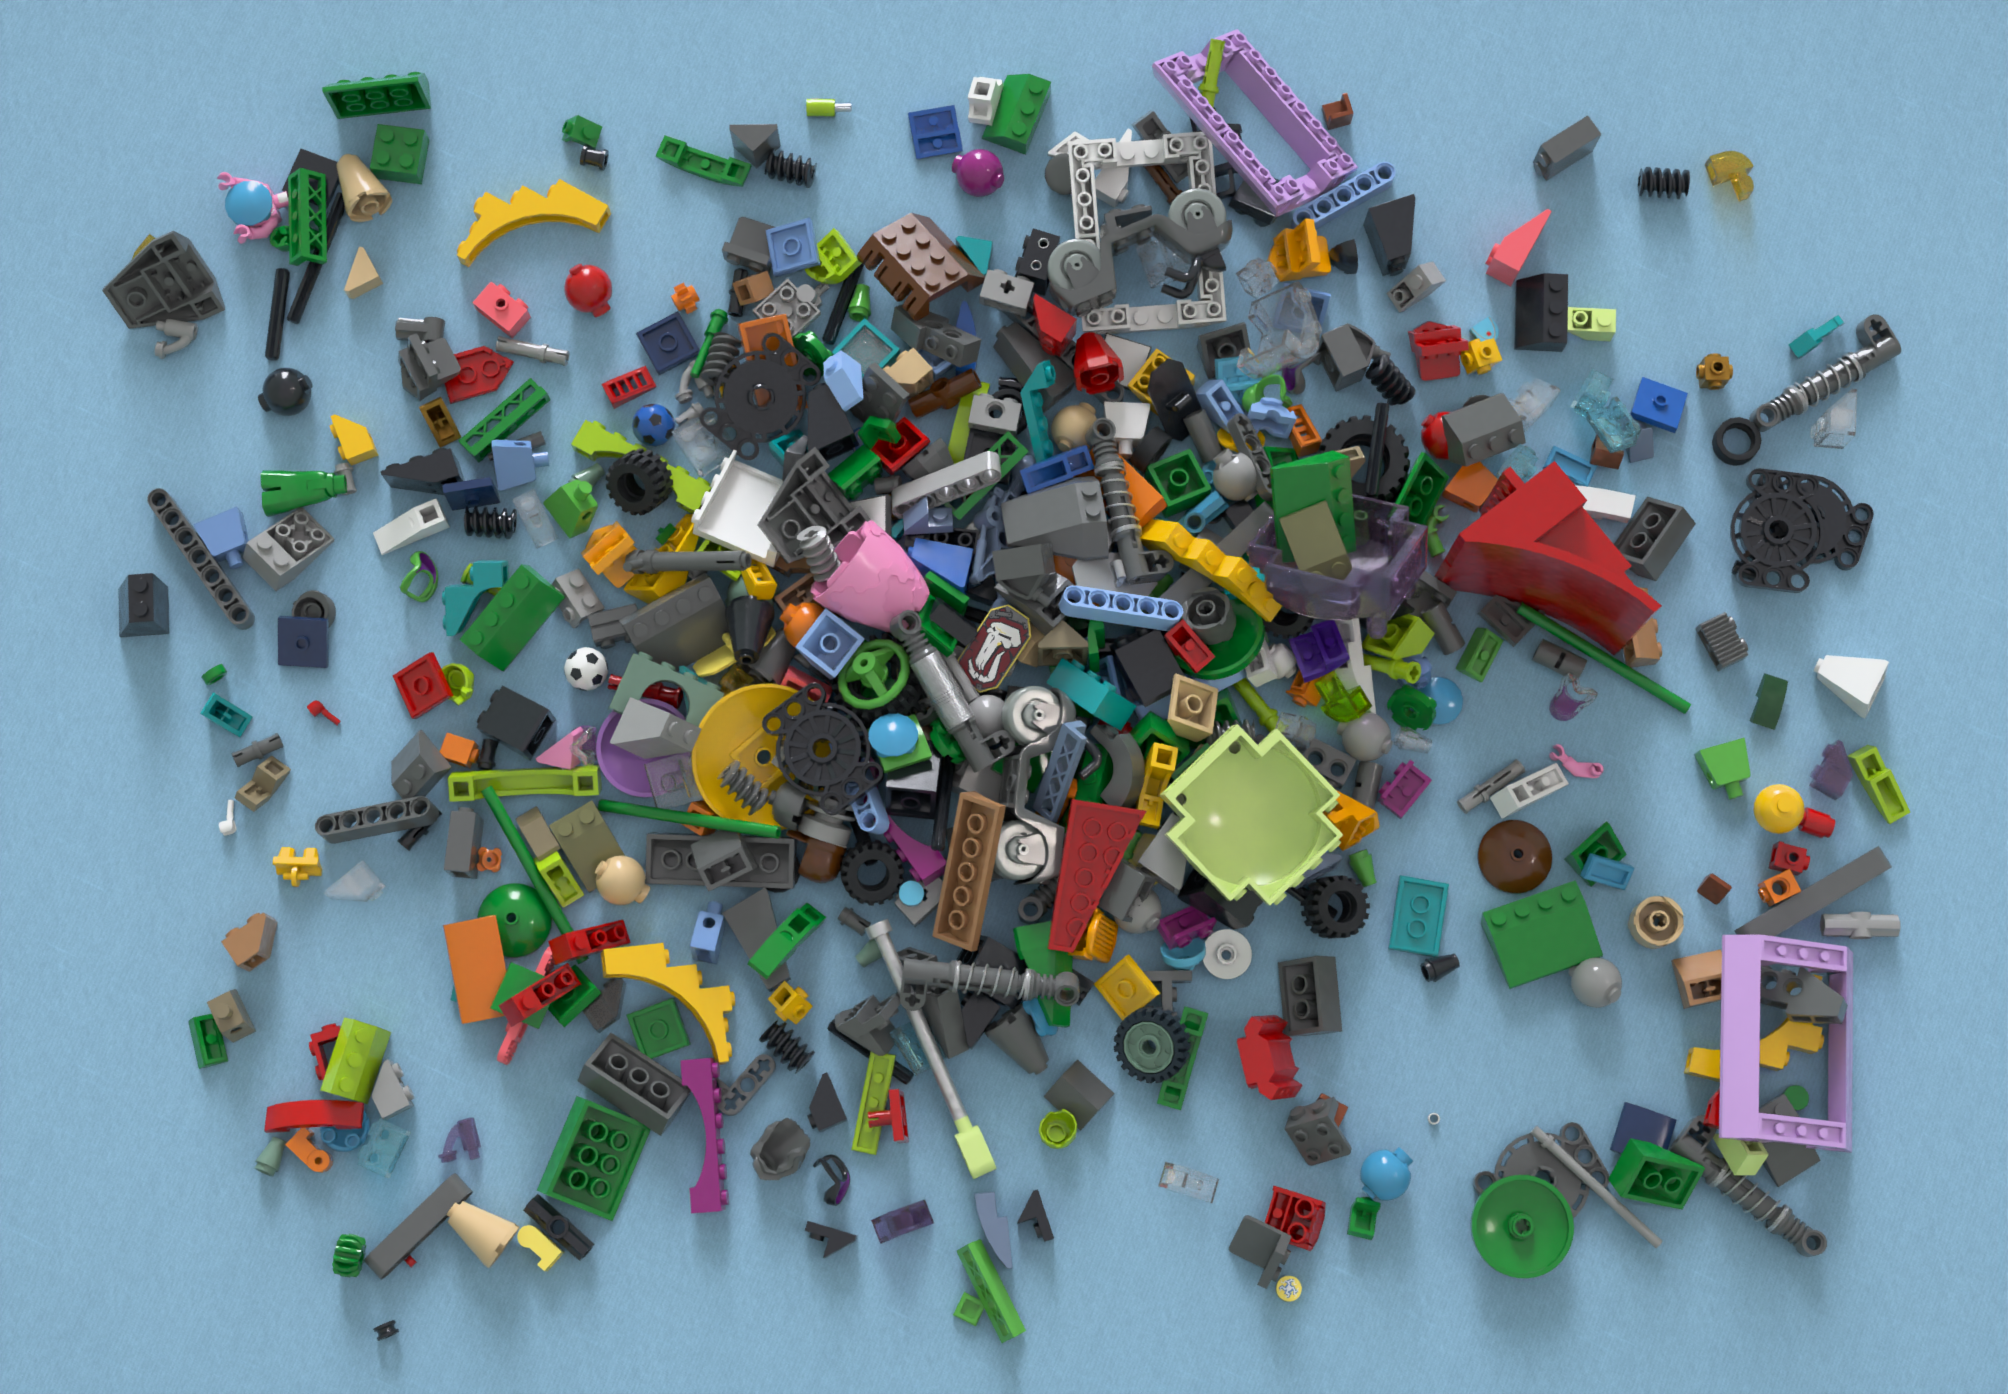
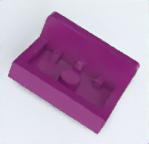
M1411 759L1407 764L1402 762L1393 773L1397 776L1392 783L1386 781L1378 791L1381 794L1378 802L1400 819L1432 781V779L1413 765L1414 762Z
M1189 906L1160 919L1157 929L1171 950L1178 946L1179 948H1184L1197 937L1203 939L1213 932L1212 929L1217 920L1215 917L1209 919L1203 912Z

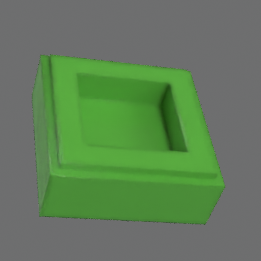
M964 1292L953 1315L976 1326L984 1311V1306L980 1299Z

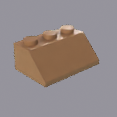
M1638 587L1648 594L1647 588ZM1653 617L1623 648L1625 664L1631 668L1655 665L1660 660V657H1662V646L1660 642L1657 643L1656 639L1658 624L1657 620L1653 619Z

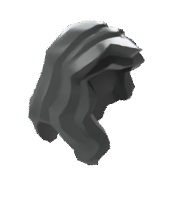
M789 1118L775 1121L768 1125L759 1141L753 1145L750 1151V1155L753 1158L752 1165L759 1178L762 1180H780L782 1177L795 1173L800 1169L810 1148V1138L807 1134H804V1130L800 1128V1125H797L796 1121Z

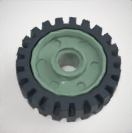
M1153 1006L1142 1007L1128 1015L1116 1030L1114 1052H1118L1116 1056L1117 1061H1122V1069H1128V1075L1131 1077L1136 1075V1080L1138 1081L1146 1080V1083L1166 1081L1179 1072L1187 1062L1186 1060L1190 1054L1188 1050L1191 1048V1042H1188L1190 1038L1189 1032L1185 1033L1184 1030L1187 1028L1185 1024H1180L1178 1022L1180 1018L1177 1015L1173 1017L1171 1015L1172 1011L1168 1009L1163 1011V1007L1159 1006L1156 1008ZM1148 1040L1155 1043L1156 1049L1150 1047Z

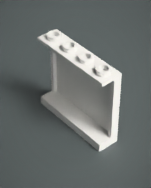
M733 450L729 458H724L720 467V475L715 474L710 486L712 488L711 491L705 492L701 501L703 506L700 510L696 509L692 516L691 522L694 523L693 534L733 551H745L750 554L752 559L774 567L780 554L757 526V523L783 481L736 461L737 451Z

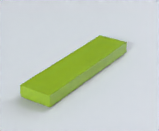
M870 1052L851 1150L877 1155L882 1126L869 1128L868 1121L878 1120L879 1118L869 1119L868 1112L886 1110L896 1055L887 1053L884 1056H878Z

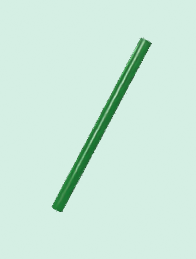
M1522 602L1516 613L1683 714L1690 708L1691 704L1527 604Z
M492 786L485 788L481 791L482 795L561 935L573 932L574 930L545 879L539 872L534 859ZM583 957L576 961L579 965L588 960L589 957Z
M600 799L598 803V810L603 812L776 839L781 835L780 826Z

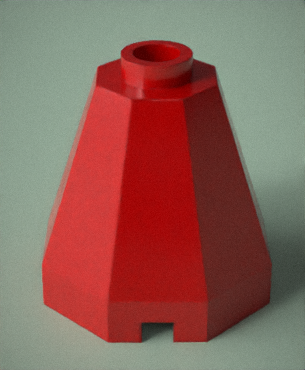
M1086 332L1076 341L1074 380L1078 391L1082 392L1083 388L1086 390V393L1091 395L1112 390L1115 387V381L1119 380L1120 383L1124 380V371L1121 359L1103 337L1094 332Z

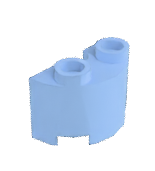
M1263 397L1260 402L1251 405L1247 417L1257 434L1259 430H1267L1268 434L1273 437L1288 439L1297 419L1294 411L1289 412L1287 408L1283 407L1281 400Z

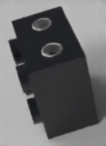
M1033 228L1031 235H1026L1022 247L1024 250L1022 257H1019L1017 260L1015 277L1023 276L1030 279V282L1034 283L1033 292L1045 296L1050 283L1047 272L1048 261L1053 250L1060 245V236Z

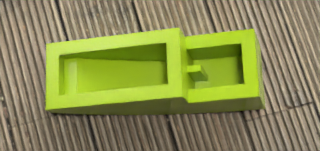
M1866 745L1847 756L1868 796L1888 824L1911 813L1891 769L1885 767L1876 746Z

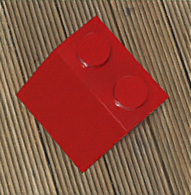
M1035 294L1033 297V316L1040 345L1046 353L1052 356L1056 354L1061 357L1076 335L1077 319Z
M903 417L896 423V429L902 436L897 444L878 439L873 448L870 449L880 457L882 468L890 476L899 471L930 443L929 438L906 417Z

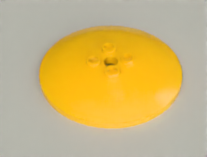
M767 683L745 686L725 695L703 717L698 726L701 728L700 734L691 752L692 773L702 798L718 816L780 826L781 830L787 829L774 820L772 805L768 804L769 800L760 810L749 816L748 812L751 807L747 806L742 809L741 805L744 800L740 799L735 802L734 798L737 793L734 792L728 795L727 791L730 786L727 785L721 788L720 784L723 779L717 778L729 764L738 760L740 762L739 769L742 767L747 769L746 776L749 774L754 775L753 782L760 781L762 783L760 789L767 788L769 790L767 796L771 795L773 790L778 791L781 784L788 781L781 770L771 763V760L776 755L778 736L768 735L763 729L762 721L766 714L797 693V690L783 685ZM797 703L790 704L787 709L788 714L797 716L801 712V706ZM772 718L767 723V727L771 731H776L781 726V721L778 718ZM821 741L817 743L816 756L820 758L827 757L831 753L829 743H821ZM762 750H767L770 753V759L765 764H760L757 760V755ZM792 772L788 775L792 780L796 777ZM806 794L805 798L809 799V801L818 802L817 800L811 798L809 794ZM808 809L805 813L814 814L815 811Z

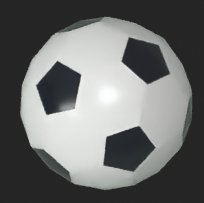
M583 647L569 655L564 666V673L567 681L574 688L590 691L601 686L608 674V663L598 650Z

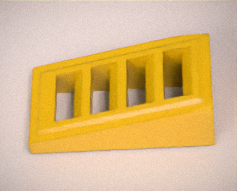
M751 558V565L756 566H750V568L741 571L748 594L757 596V600L772 599L777 587L773 576L766 564Z

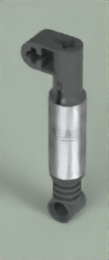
M912 610L903 611L891 620L890 631L900 641L904 640L903 647L907 646L906 652L910 651L911 653L909 655L910 667H912L916 674L915 676L921 682L920 684L925 693H927L926 695L929 700H931L930 702H933L932 705L937 710L936 713H938L937 715H939L947 732L954 736L973 772L976 773L1011 753L1015 747V740L1008 731H997L983 738L975 724L976 718L973 712H971L972 710L967 701H965L964 695L960 692L961 690H958L959 687H957L955 679H953L950 670H948L949 668H947L943 661L944 659H942L936 647H933L931 644L927 645L928 638H923L925 633L921 634L920 632L923 630L921 628L922 621L920 616ZM902 620L908 623L909 630L903 627ZM1000 742L1001 746H999V748L990 751V746Z

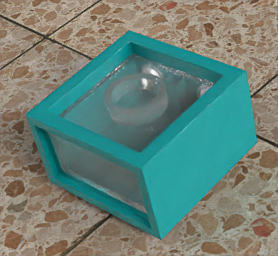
M865 318L832 351V354L835 355L842 350L861 364L862 379L868 366L875 362L882 369L886 366L891 367L897 362L896 358L900 355V349Z

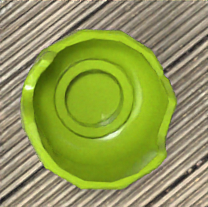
M1062 1109L1058 1112L1050 1111L1041 1120L1038 1131L1044 1144L1053 1149H1062L1068 1147L1075 1140L1078 1127L1075 1117L1067 1110Z

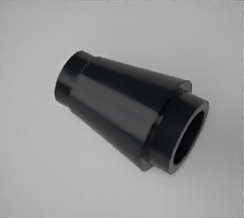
M1453 953L1451 955L1425 959V962L1421 963L1420 967L1423 977L1427 982H1437L1456 968H1459L1460 963L1457 956Z

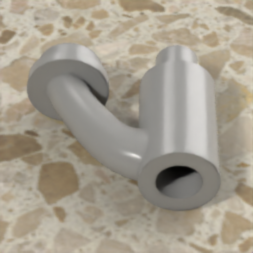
M167 319L166 322L157 321L156 330L164 331L165 335L180 339L167 345L166 341L157 342L155 356L164 359L166 354L179 351L188 346L192 340L196 339L198 325L173 319Z
M696 360L689 363V366L682 375L679 393L675 395L676 400L680 404L687 403L693 399V392L691 389H688L692 378L690 372ZM703 366L699 378L694 379L699 391H703L706 398H711L715 395L712 389L714 386L702 379Z

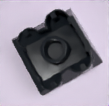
M1274 178V179L1276 180V182H1275L1274 184H1276V183H1278V182L1280 181V180ZM1245 181L1242 182L1228 205L1240 215L1246 214L1253 217L1255 224L1260 227L1271 225L1277 218Z

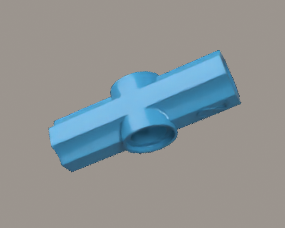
M1215 490L1195 507L1187 510L1176 522L1180 523L1193 536L1202 531L1209 522L1227 509L1229 504ZM1192 515H1197L1201 518V522L1197 526H1191L1187 522L1188 518Z

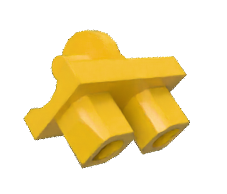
M282 847L278 857H273V865L276 867L277 875H283V880H291L293 887H299L300 881L309 880V876H322L323 869L316 848L304 849L303 857H295V849Z

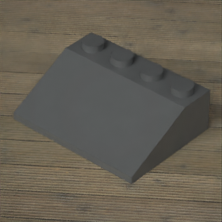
M706 573L619 620L637 654L639 651L653 657V662L660 665L662 661L676 667L675 672L679 671V666L686 667L726 645L722 640V636L724 633H729L725 616L726 607L711 578Z

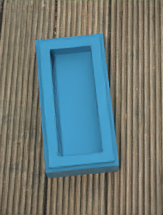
M1556 446L1552 447L1543 466V469H1545L1555 461L1573 483L1588 487L1597 469V465L1590 464V462Z
M1590 853L1580 876L1587 880L1625 890L1635 868L1629 864Z

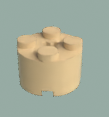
M1649 897L1634 907L1629 916L1628 928L1632 937L1640 945L1650 949L1662 948L1674 942L1681 935L1684 927L1683 912L1680 906L1669 897ZM1656 918L1660 920L1658 926H1654L1653 924L1654 919Z

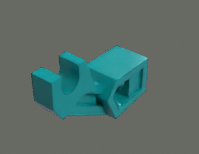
M1837 315L1817 329L1811 328L1788 345L1795 355L1801 359L1823 342V337L1830 335L1835 329L1845 323Z

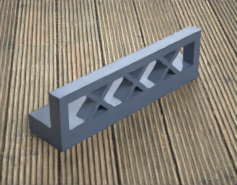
M1082 721L1062 724L1032 807L1045 819L1054 823L1058 821L1087 741V737L1084 736L1087 725Z

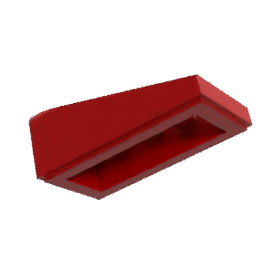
M646 366L601 384L614 409L657 387ZM643 375L647 385L643 386L638 376ZM631 380H635L638 386L637 389L633 388L630 383ZM626 384L629 392L625 393L621 385ZM617 388L620 393V395L617 397L613 391V389Z

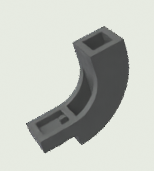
M1109 724L1095 725L1090 733L1109 752L1113 761L1112 779L1100 796L1108 805L1131 808L1138 799L1144 783L1145 766L1141 750L1131 734H1119L1117 729Z

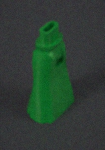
M262 470L260 474L261 487L265 491L261 495L262 508L267 517L286 513L304 506L318 504L332 497L337 498L338 494L347 493L346 475H335L334 472Z

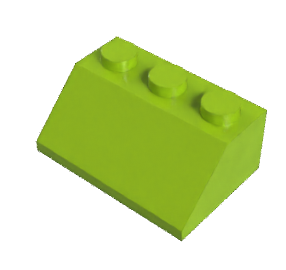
M344 1017L320 1090L368 1104L391 1032Z

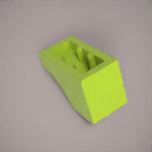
M558 851L541 861L537 857L533 858L539 872L563 908L584 896L582 889Z

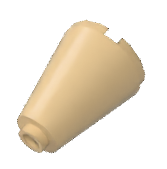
M343 155L337 163V171L346 214L352 221L365 222L372 220L371 215L377 212L380 215L385 213L392 203L389 191L357 155Z
M464 1201L460 1205L455 1202L446 1214L450 1217L447 1221L484 1266L488 1268L494 1264L520 1228L511 1221Z

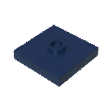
M678 311L636 333L658 375L698 356L700 352Z
M491 477L442 485L443 493L452 511L466 509L467 505L468 508H473L475 506L500 503L499 493Z
M279 616L278 665L327 668L329 666V619Z

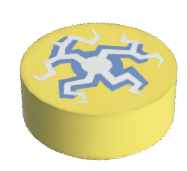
M1284 1276L1278 1280L1276 1293L1281 1300L1291 1302L1296 1300L1301 1294L1302 1286L1297 1278Z

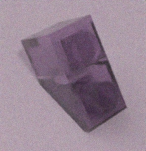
M1840 740L1835 741L1832 745L1827 744L1821 754L1824 757L1821 765L1817 764L1810 774V777L1813 779L1809 786L1834 800L1843 795L1853 776L1844 744Z
M925 1200L890 1211L871 1220L880 1244L934 1223Z

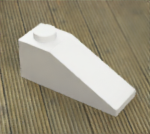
M1127 129L1119 142L1131 141L1132 130ZM1129 167L1102 169L1095 179L1096 197L1114 208L1119 202L1123 203L1129 193V190H1127Z
M1555 763L1506 786L1491 796L1490 799L1503 819L1565 787L1569 783L1558 764Z

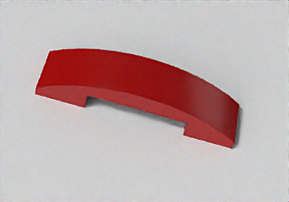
M303 1100L275 1104L267 1107L264 1132H290V1128L332 1126L337 1129L362 1128L364 1103L343 1100Z

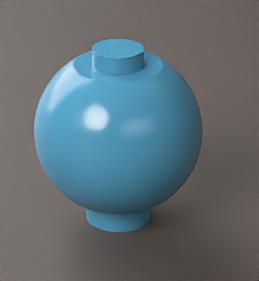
M1400 1147L1394 1152L1383 1149L1371 1153L1364 1160L1360 1170V1179L1364 1184L1362 1190L1371 1199L1376 1196L1379 1200L1389 1201L1400 1197L1410 1185L1411 1172L1408 1166L1413 1160Z

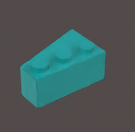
M1062 658L1046 683L1053 688H1058L1065 692L1072 701L1121 731L1137 706L1116 693L1117 687L1106 680L1101 683L1100 679L1102 677L1093 671L1088 670L1087 673L1084 672L1085 666L1075 659L1070 663Z

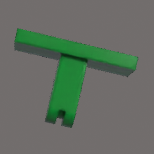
M671 523L664 529L660 527L657 530L660 534L655 539L663 545L677 529Z

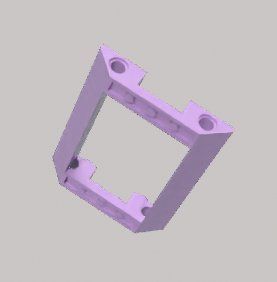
M1238 29L1214 38L1226 42L1219 73L1225 71L1310 168L1306 175L1296 180L1291 175H1288L1274 184L1276 180L1271 176L1268 169L1258 161L1254 153L1239 139V136L1225 123L1222 116L1212 108L1208 100L1193 86V83L1204 78L1210 41L1201 53L1189 57L1181 51L1153 63L1152 69L1155 78L1276 217L1334 189L1358 168L1352 158L1337 144L1336 139L1330 136L1323 128L1321 122L1309 112L1306 105L1296 97L1291 88L1282 81L1276 71L1262 58L1260 52L1255 50L1245 35Z
M1722 935L1719 1138L1759 1143H1791L1806 1145V1148L1851 1153L1853 952L1846 946L1767 935ZM1781 964L1808 968V972L1836 973L1829 975V987L1844 997L1848 1007L1842 1024H1829L1828 1121L1759 1113L1761 966Z

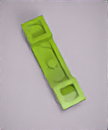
M981 382L982 388L960 399L948 446L954 464L964 460L970 431L968 421L974 395L980 396L981 393L988 394L990 383Z

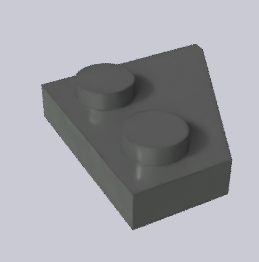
M1495 595L1478 613L1513 647L1535 625L1516 613L1521 603L1511 602L1499 595ZM1538 610L1543 615L1546 614L1543 610Z

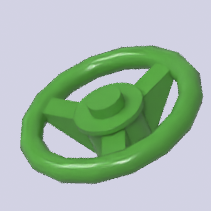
M883 639L872 640L860 645L838 675L839 692L844 701L855 708L871 710L884 706L895 699L905 687L910 674L909 656L905 649L892 640ZM896 654L900 660L901 670L897 681L887 691L884 682L889 672L885 664ZM861 679L862 684L867 688H873L878 697L870 700L858 699L851 694L847 682Z

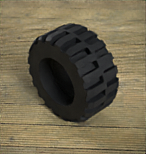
M1363 415V418L1359 420L1357 416L1349 417L1347 422L1341 420L1336 423L1335 428H1330L1325 438L1322 439L1317 455L1332 450L1346 449L1355 445L1370 447L1374 424L1371 416ZM1391 424L1386 429L1383 452L1385 469L1380 477L1377 496H1365V483L1356 482L1351 479L1353 505H1356V508L1360 509L1361 506H1366V511H1369L1370 508L1374 510L1382 508L1383 504H1389L1393 501L1406 481L1410 468V460L1408 459L1409 449L1408 446L1403 445L1405 439L1402 434L1397 436L1395 434L1396 428Z

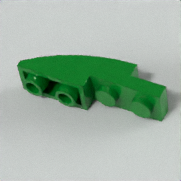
M806 903L800 909L797 908L764 942L747 965L765 979H768L824 923L826 916L809 903Z

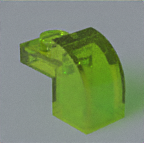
M1334 670L1323 675L1314 683L1325 701L1320 707L1321 710L1329 718L1337 722L1345 723L1358 719L1372 707L1360 685L1346 690Z

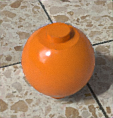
M805 602L797 606L789 603L779 619L784 622V635L794 648L823 612L824 608L822 606Z

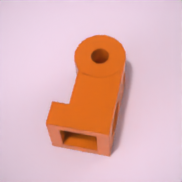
M301 1128L285 1145L311 1170L327 1172L333 1165L332 1155L327 1151L321 1150L310 1139L315 1134L311 1129Z

